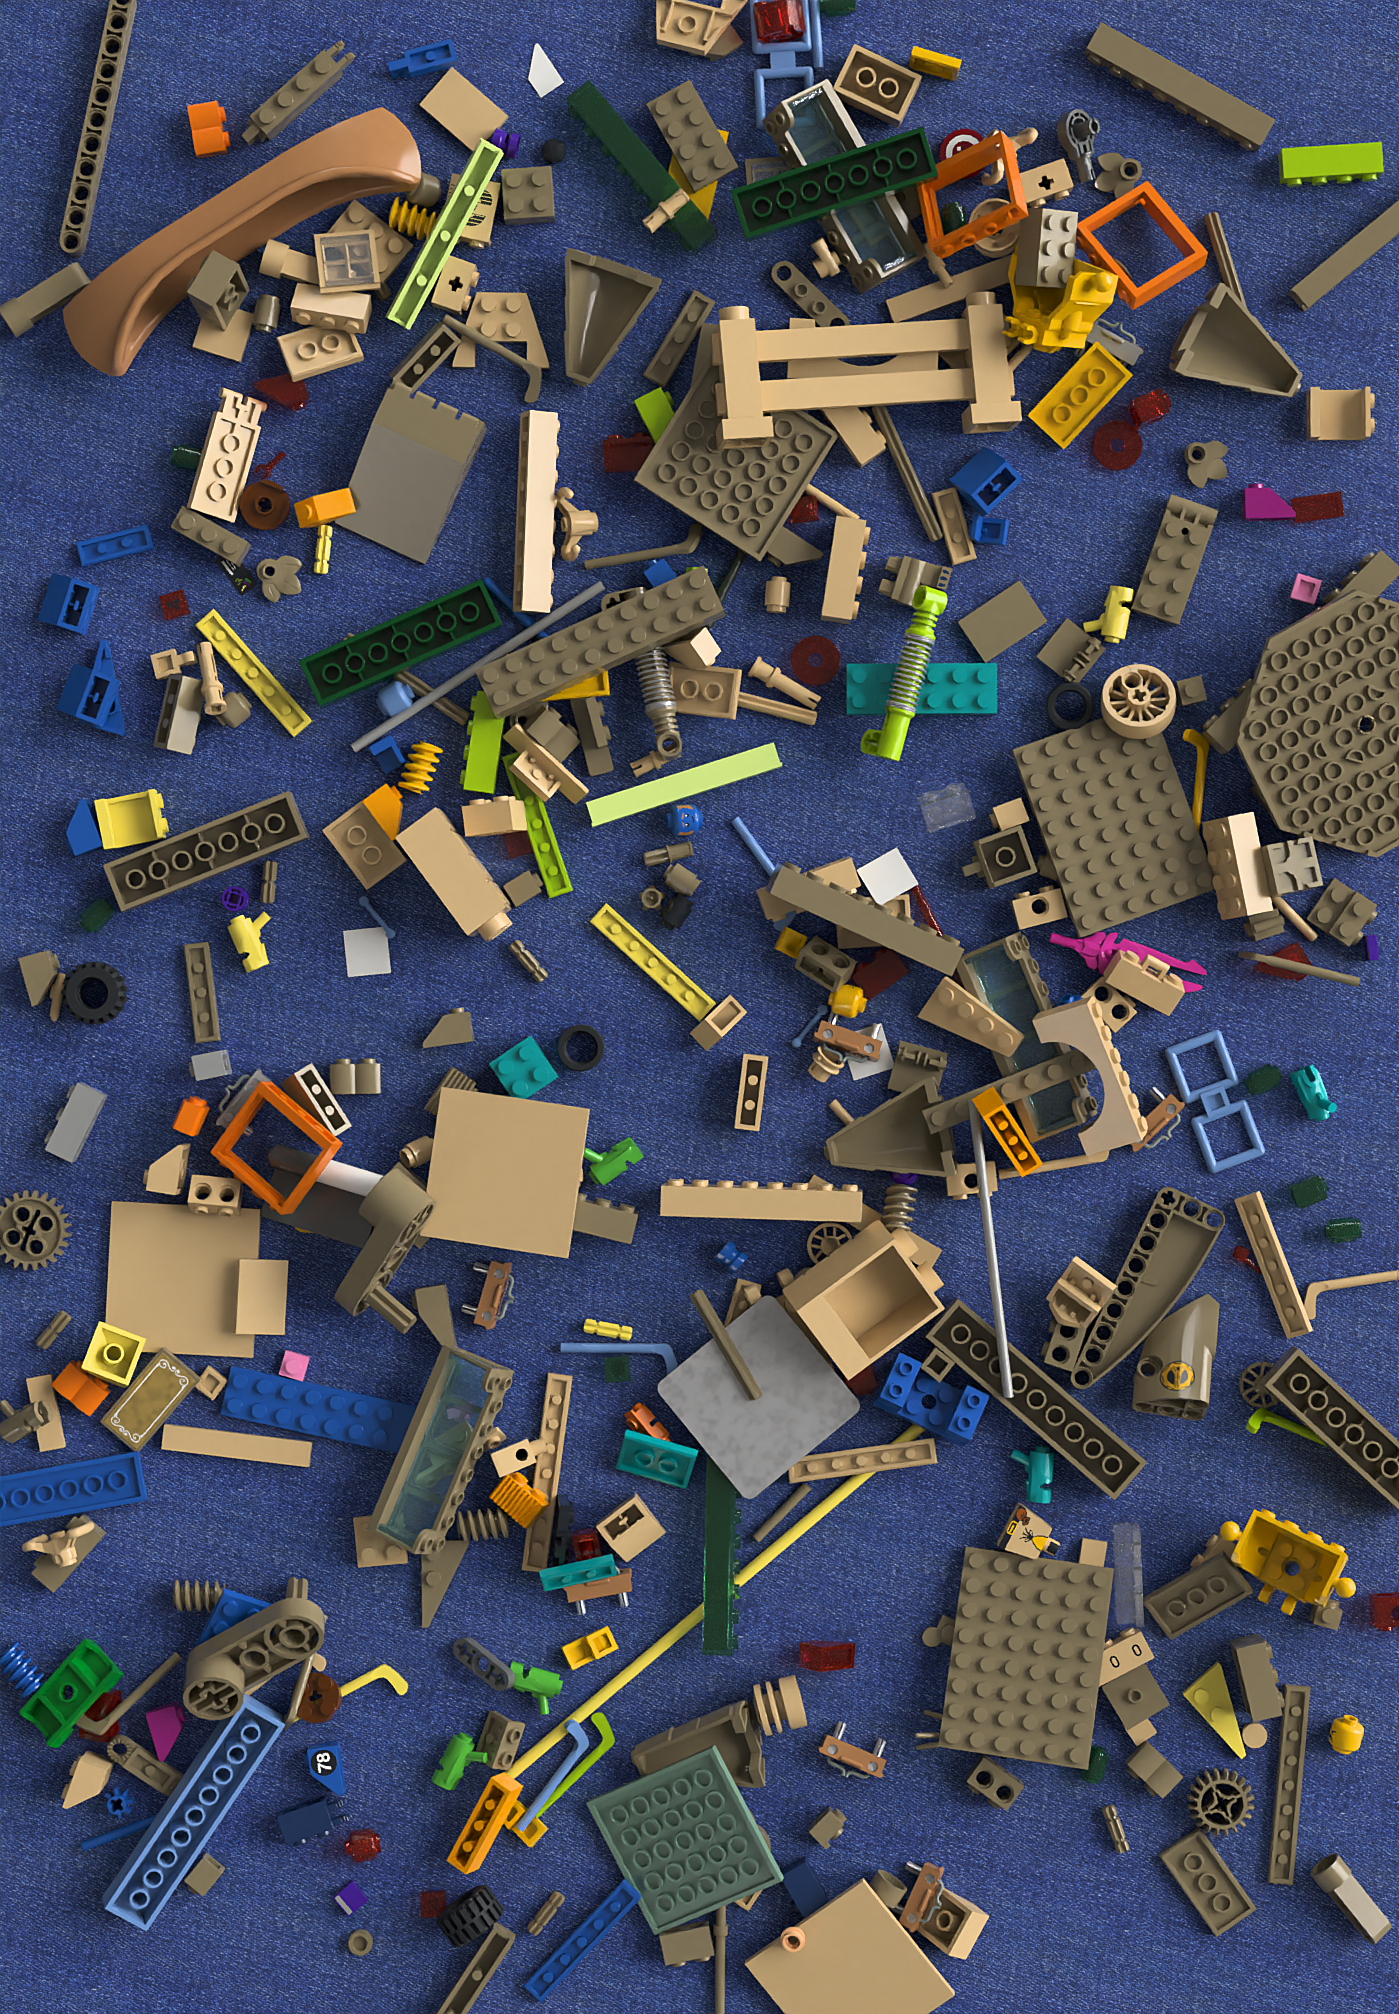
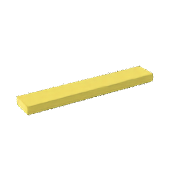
M215 609L210 611L195 625L293 737H296L313 722Z
M607 903L591 919L590 922L699 1022L716 1005V1002Z

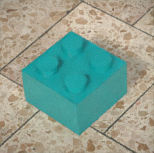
M532 1035L489 1063L511 1097L527 1099L559 1077Z

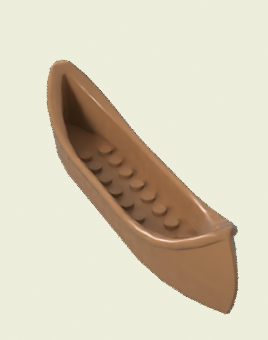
M380 107L342 121L283 152L143 241L92 280L63 309L64 324L72 345L92 367L110 376L124 375L141 346L156 326L180 301L188 296L187 286L189 281L198 275L201 270L200 264L205 256H209L212 250L237 263L265 245L269 239L273 240L296 224L328 208L368 196L415 190L421 181V160L416 142L410 131L394 114Z

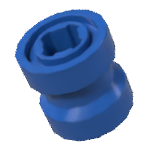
M731 1240L714 1256L718 1263H723L726 1266V1270L731 1275L748 1258V1255L743 1251L736 1249V1244Z

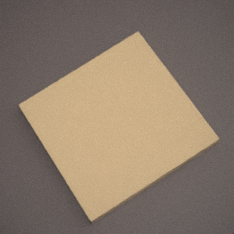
M441 1087L426 1193L437 1204L431 1217L422 1229L420 1236L569 1258L590 1109Z
M112 1201L105 1324L145 1338L146 1341L141 1352L158 1353L162 1347H165L172 1354L253 1358L255 1334H235L234 1322L238 1259H259L261 1209L241 1208L240 1216L233 1215L230 1218H225L214 1213L197 1215L190 1211L189 1205Z
M864 1878L794 1926L801 1929L805 1934V1944L801 1950L797 1952L787 1951L781 1945V1936H779L745 1960L747 1968L785 2014H929L955 1996V1991ZM790 1936L789 1939L791 1941H796L797 1937Z

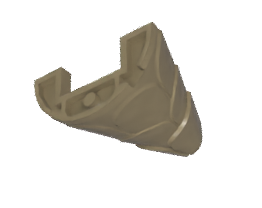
M568 248L565 257L566 331H564L566 376L573 378L572 383L586 387L587 383L593 384L617 353L620 343L637 323L638 317L658 292L662 279L600 256Z
M1221 282L1213 286L1204 296L1207 299L1206 302L1201 303L1200 306L1196 305L1182 327L1170 356L1174 363L1171 362L1169 368L1181 376L1211 381L1218 385L1243 388L1246 392L1281 398L1295 396L1301 387L1299 382L1303 376L1278 342L1272 340L1256 317L1250 314L1230 287Z
M934 1077L922 1079L892 1100L889 1099L865 1117L860 1116L827 1139V1145L824 1146L827 1161L830 1160L831 1165L869 1171L879 1169L905 1174L917 1173L940 1177L956 1175L958 1164L952 1158V1155L957 1154L952 1126L930 1134L922 1114V1110L945 1101L943 1095L938 1096L937 1090L940 1088Z
M738 1701L700 1718H694L676 1728L671 1727L637 1744L635 1750L631 1752L633 1765H637L640 1775L644 1776L715 1745L736 1786L749 1788L765 1787V1758H761V1745H763L755 1711L749 1701Z

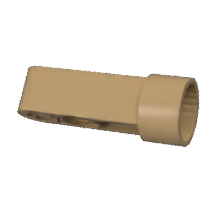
M272 239L268 240L259 273L280 279L282 276L303 284L319 286L317 260L315 257L291 250L290 245ZM339 265L326 266L328 280L346 278L345 267ZM351 270V277H357L358 273Z

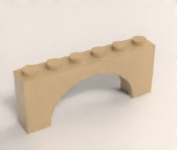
M790 318L789 329L816 328L815 319ZM938 352L902 354L888 362L875 366L851 365L837 358L788 361L787 379L938 370Z
M1093 996L1039 1012L1032 1020L1041 1043L1061 1042L1077 1048L1094 1063L1102 1078L1105 1093L1102 1112L1094 1121L1084 1125L1078 1133L1086 1156L1141 1141L1148 1130L1146 1119L1140 1115L1138 1110V1099L1134 1093H1131L1129 1088L1128 1074L1122 1070L1119 1063L1121 1061L1120 1054L1116 1048H1113L1111 1043L1110 1029L1107 1025H1104L1101 1018L1102 1009L1098 1002L1095 1003Z

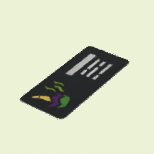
M222 557L216 560V563L242 596L257 586L256 581L243 564L239 567Z

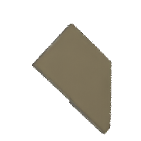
M731 24L728 25L705 55V57L710 58V61L716 62L718 58H724L743 45L744 42ZM689 52V54H690L691 56L699 55V54H695V53Z

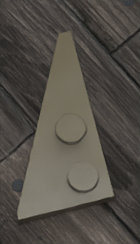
M445 1539L444 1547L438 1554H421L422 1628L429 1627L464 1556L470 1539L469 1542H465L464 1539Z

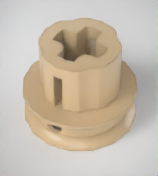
M819 1046L817 1048L818 1052L812 1054L814 1062L808 1071L818 1081L826 1082L831 1074L837 1075L839 1073V1069L844 1067V1063L838 1061L837 1055L827 1052L823 1049V1046Z

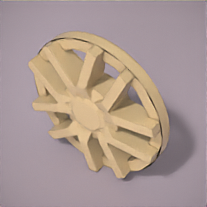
M833 1222L817 1226L810 1233L807 1241V1250L812 1261L818 1264L820 1261L817 1258L822 1253L826 1254V1257L831 1256L832 1252L843 1245L840 1244L839 1239L846 1236L849 1240L853 1239L850 1232L844 1226ZM833 1226L832 1236H827L826 1227ZM836 1227L845 1233L836 1237ZM821 1228H823L824 1237L816 1235L815 1233ZM815 1237L822 1240L821 1244H811L812 1238ZM811 1247L819 1248L820 1251L814 1256Z

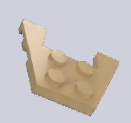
M656 0L657 44L705 56L748 0H723L720 8L687 0Z
M477 292L466 326L496 343H527V361L539 366L541 369H550L527 293ZM462 335L452 367L453 369H475L476 342Z

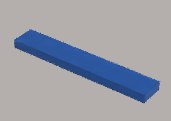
M623 1879L524 1983L523 1987L541 2003L640 1900L642 1895L629 1882Z

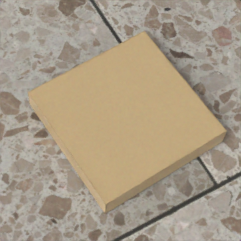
M237 309L225 331L201 318L192 347L241 363L253 327L252 320L254 314Z

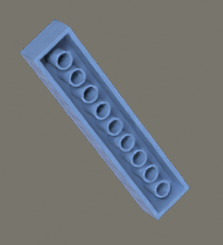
M244 1693L243 1704L240 1710L233 1716L222 1719L102 1896L106 1910L147 1932L284 1728L285 1723L282 1714Z

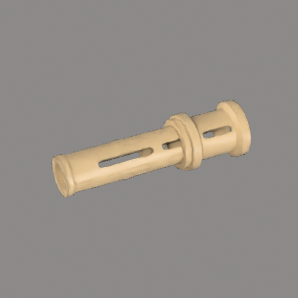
M202 642L196 646L203 678L201 693L205 696L206 701L204 710L207 714L218 715L227 709L226 702L223 701L222 697L224 689L223 685L218 681L212 644Z
M758 656L748 673V676H755L765 682L766 687H776L811 708V710H814L817 704L809 700V698L817 703L821 699V696L782 675L780 668H773L763 662L760 656Z

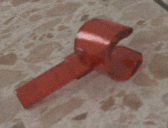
M281 451L266 465L256 466L254 472L258 473L262 468H265L266 475L261 479H269L272 475V469L286 454Z
M1237 1245L1233 1257L1248 1265L1260 1275L1262 1273L1260 1267L1247 1258L1250 1251Z

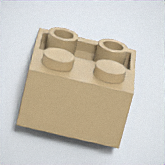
M637 1493L633 1494L596 1523V1528L626 1562L666 1533Z
M87 1750L83 1756L79 1755L77 1761H74L69 1774L73 1778L66 1784L61 1796L65 1800L62 1807L68 1809L98 1795L107 1784L115 1761L90 1750Z

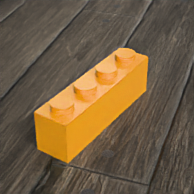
M993 1086L972 1099L1022 1178L1043 1165Z
M505 1772L491 1777L446 1861L465 1875L479 1869L519 1796L523 1785Z

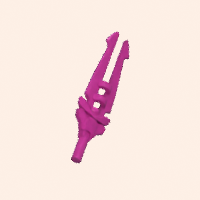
M1095 932L1091 937L1083 939H1073L1051 933L1049 938L1050 943L1072 948L1078 952L1085 960L1087 967L1092 970L1098 968L1099 973L1104 975V970L1119 949L1125 953L1128 950L1134 952L1139 956L1141 962L1147 954H1150L1170 966L1201 975H1206L1207 973L1193 959L1185 963L1127 939H1123L1119 944H1116L1114 941L1118 933L1111 932L1106 936L1104 932ZM1182 980L1185 993L1199 991L1203 988L1201 985Z

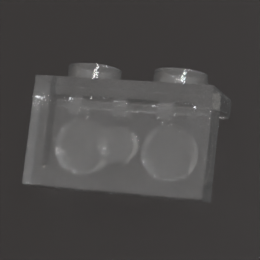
M953 783L945 789L928 791L917 798L928 833L976 818L969 792L964 783Z

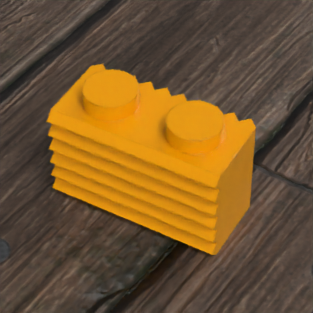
M512 1472L504 1476L489 1498L504 1509L523 1528L527 1529L537 1522L550 1504L545 1500L546 1495L537 1488L533 1490L526 1484L528 1480L519 1472Z

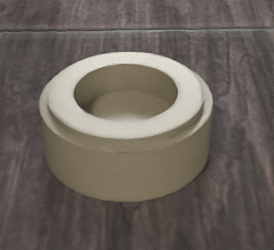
M364 1929L353 1931L348 1939L350 1952L357 1956L366 1955L373 1945L372 1935Z

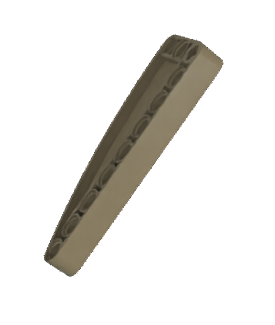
M1164 1187L1158 1192L1115 1282L1116 1288L1106 1301L1071 1374L1073 1386L1078 1389L1090 1387L1131 1353L1165 1317L1191 1283L1217 1240L1225 1223V1216L1220 1210L1171 1187ZM1172 1191V1197L1175 1198V1202L1173 1204L1169 1203V1205L1163 1204L1162 1194ZM1187 1202H1195L1197 1204L1198 1213L1196 1215L1188 1216L1185 1214L1184 1205ZM1215 1212L1220 1215L1221 1223L1219 1226L1210 1227L1207 1224L1206 1218L1208 1214ZM1155 1213L1162 1214L1165 1218V1223L1160 1228L1153 1227L1150 1222L1151 1216ZM1143 1236H1150L1154 1240L1152 1249L1144 1250L1141 1248L1139 1242ZM1133 1258H1138L1143 1262V1269L1140 1272L1135 1273L1130 1270L1129 1262ZM1129 1281L1132 1284V1292L1128 1295L1121 1294L1118 1290L1120 1282ZM1112 1303L1120 1305L1122 1309L1121 1315L1111 1317L1107 1311L1108 1306ZM1100 1326H1107L1111 1330V1336L1108 1339L1102 1340L1097 1336V1329ZM1088 1349H1097L1100 1353V1359L1096 1362H1090L1086 1358ZM1078 1371H1086L1089 1375V1382L1083 1385L1079 1384L1075 1379L1076 1373Z

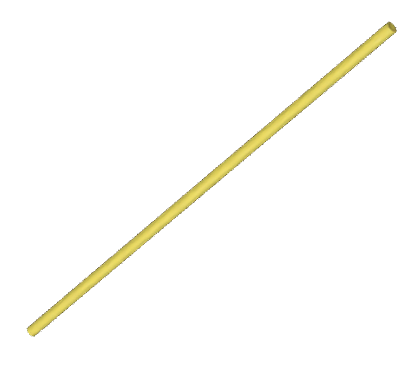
M913 1424L890 1444L913 1441L925 1429ZM876 1472L856 1474L850 1477L511 1765L510 1770H505L504 1772L515 1779L569 1733L564 1727L568 1720L574 1719L580 1724Z

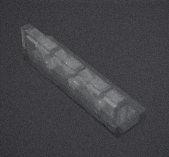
M1137 1522L1112 1523L1116 1623H1135L1136 1627H1144L1140 1526Z

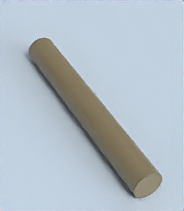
M804 1482L752 1536L760 1542L800 1502L811 1488Z

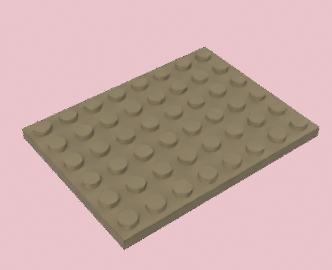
M1135 716L1133 721L1138 722V718ZM1142 716V719L1144 721H1148L1144 716ZM1104 718L1087 723L1079 729H1070L1011 750L1078 938L1215 890L1212 883L1214 877L1212 868L1208 862V857L1162 732L1146 739H1131L1114 732L1107 725Z
M973 1547L965 1548L938 1747L1088 1770L1114 1575L1113 1568L1039 1557L1032 1559L1019 1554Z

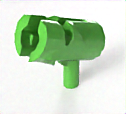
M630 1137L612 1146V1150L608 1153L597 1154L586 1147L584 1148L583 1157L593 1162L590 1165L592 1171L588 1174L596 1185L601 1182L604 1186L622 1172L627 1171L628 1167L625 1163L627 1160L636 1164L644 1157L641 1150Z
M512 1661L510 1669L515 1675V1682L512 1687L523 1693L525 1691L531 1692L533 1697L538 1699L539 1714H549L547 1697L553 1698L554 1694L560 1695L563 1681L559 1680L560 1675L535 1668L534 1666L530 1667V1671L525 1674L523 1670L524 1664Z
M459 1732L458 1735L454 1734L442 1759L439 1761L443 1769H435L431 1781L444 1789L454 1790L464 1775L463 1770L465 1766H468L471 1761L486 1763L488 1759L487 1753L474 1752L475 1744L472 1742L473 1738L463 1732Z

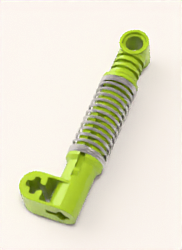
M920 585L913 595L912 604L917 611L913 613V616L916 618H912L911 622L914 625L910 624V628L906 629L905 636H903L905 638L903 642L909 643V646L901 645L904 650H900V653H903L902 656H898L901 661H897V664L900 665L895 667L898 672H894V674L897 676L892 678L895 680V683H891L894 687L889 689L892 691V694H888L891 698L886 700L884 708L886 716L882 731L869 729L861 739L860 748L863 753L884 760L897 762L900 760L910 719L915 717V711H917L914 707L918 706L915 702L919 701L917 696L921 694L918 691L922 690L920 685L924 684L921 680L925 679L923 674H927L924 669H927L928 665L926 664L930 663L927 658H930L931 655L929 653L933 652L930 647L934 646L936 639L934 630H932V628L936 627L934 622L938 620L935 616L941 615L947 605V595L945 592L925 585Z

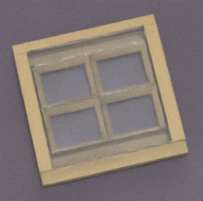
M374 229L314 234L321 294L381 289Z

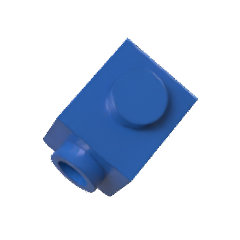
M974 514L973 521H970L968 527L970 539L977 544L1006 546L1009 521L1006 519L983 518L978 514Z

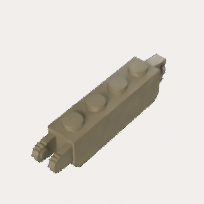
M342 40L335 43L327 51H321L250 115L251 120L247 123L249 128L241 135L249 146L259 138L264 141L266 138L271 140L276 137L342 77V71L355 58V55L349 52L337 63L333 60L345 46Z

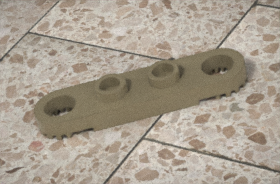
M780 261L774 265L771 273L773 282L811 319H815V323L819 327H830L831 322L835 319L841 320L844 326H850L849 319L792 263ZM785 267L790 270L791 277L788 280L782 281L777 277V271Z
M116 1735L108 1742L107 1752L111 1759L168 1797H170L174 1787L178 1785L184 1776L164 1761L159 1762L158 1757L125 1735ZM124 1743L127 1750L122 1754H118L113 1750L115 1744Z

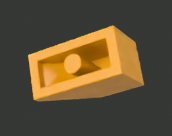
M349 488L312 496L294 504L300 528L319 527L356 512Z
M386 783L362 802L391 841L395 842V837L399 835L403 809L400 799L403 796L395 785L390 788Z

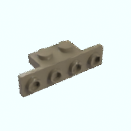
M595 696L570 699L590 776L593 777L612 772L614 767L607 740H611L608 725L603 726L600 718L605 715L602 702H596Z

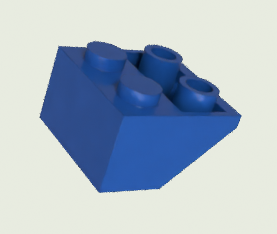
M984 446L949 482L984 517L1023 478L1005 459Z
M52 573L37 620L85 636L100 588L84 581Z
M74 663L56 710L104 727L121 681Z

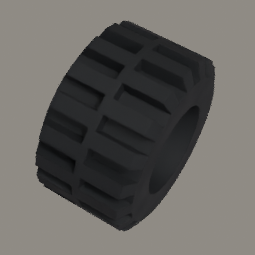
M87 962L76 966L75 970H71L67 974L69 977L64 979L63 984L65 986L64 989H61V995H64L63 1005H66L68 1008L66 1011L72 1014L77 1021H82L86 1024L107 1023L111 1019H115L119 1016L118 1013L124 1010V1003L128 1000V997H126L128 986H125L124 982L126 980L124 976H121L119 974L120 971L107 963ZM89 979H100L107 986L108 998L104 1005L99 1008L89 1007L82 998L83 986Z
M483 1884L470 1889L448 1905L438 1916L436 1924L454 1948L461 1947L470 1943L493 1926L501 1917L504 1908L489 1887Z

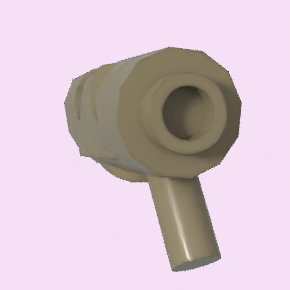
M6 1400L0 1402V1409L7 1417V1419L0 1423V1436L10 1443H14L33 1431H37L40 1426L46 1425L53 1419L50 1407L42 1400L38 1403L35 1401L22 1406V1410H14Z

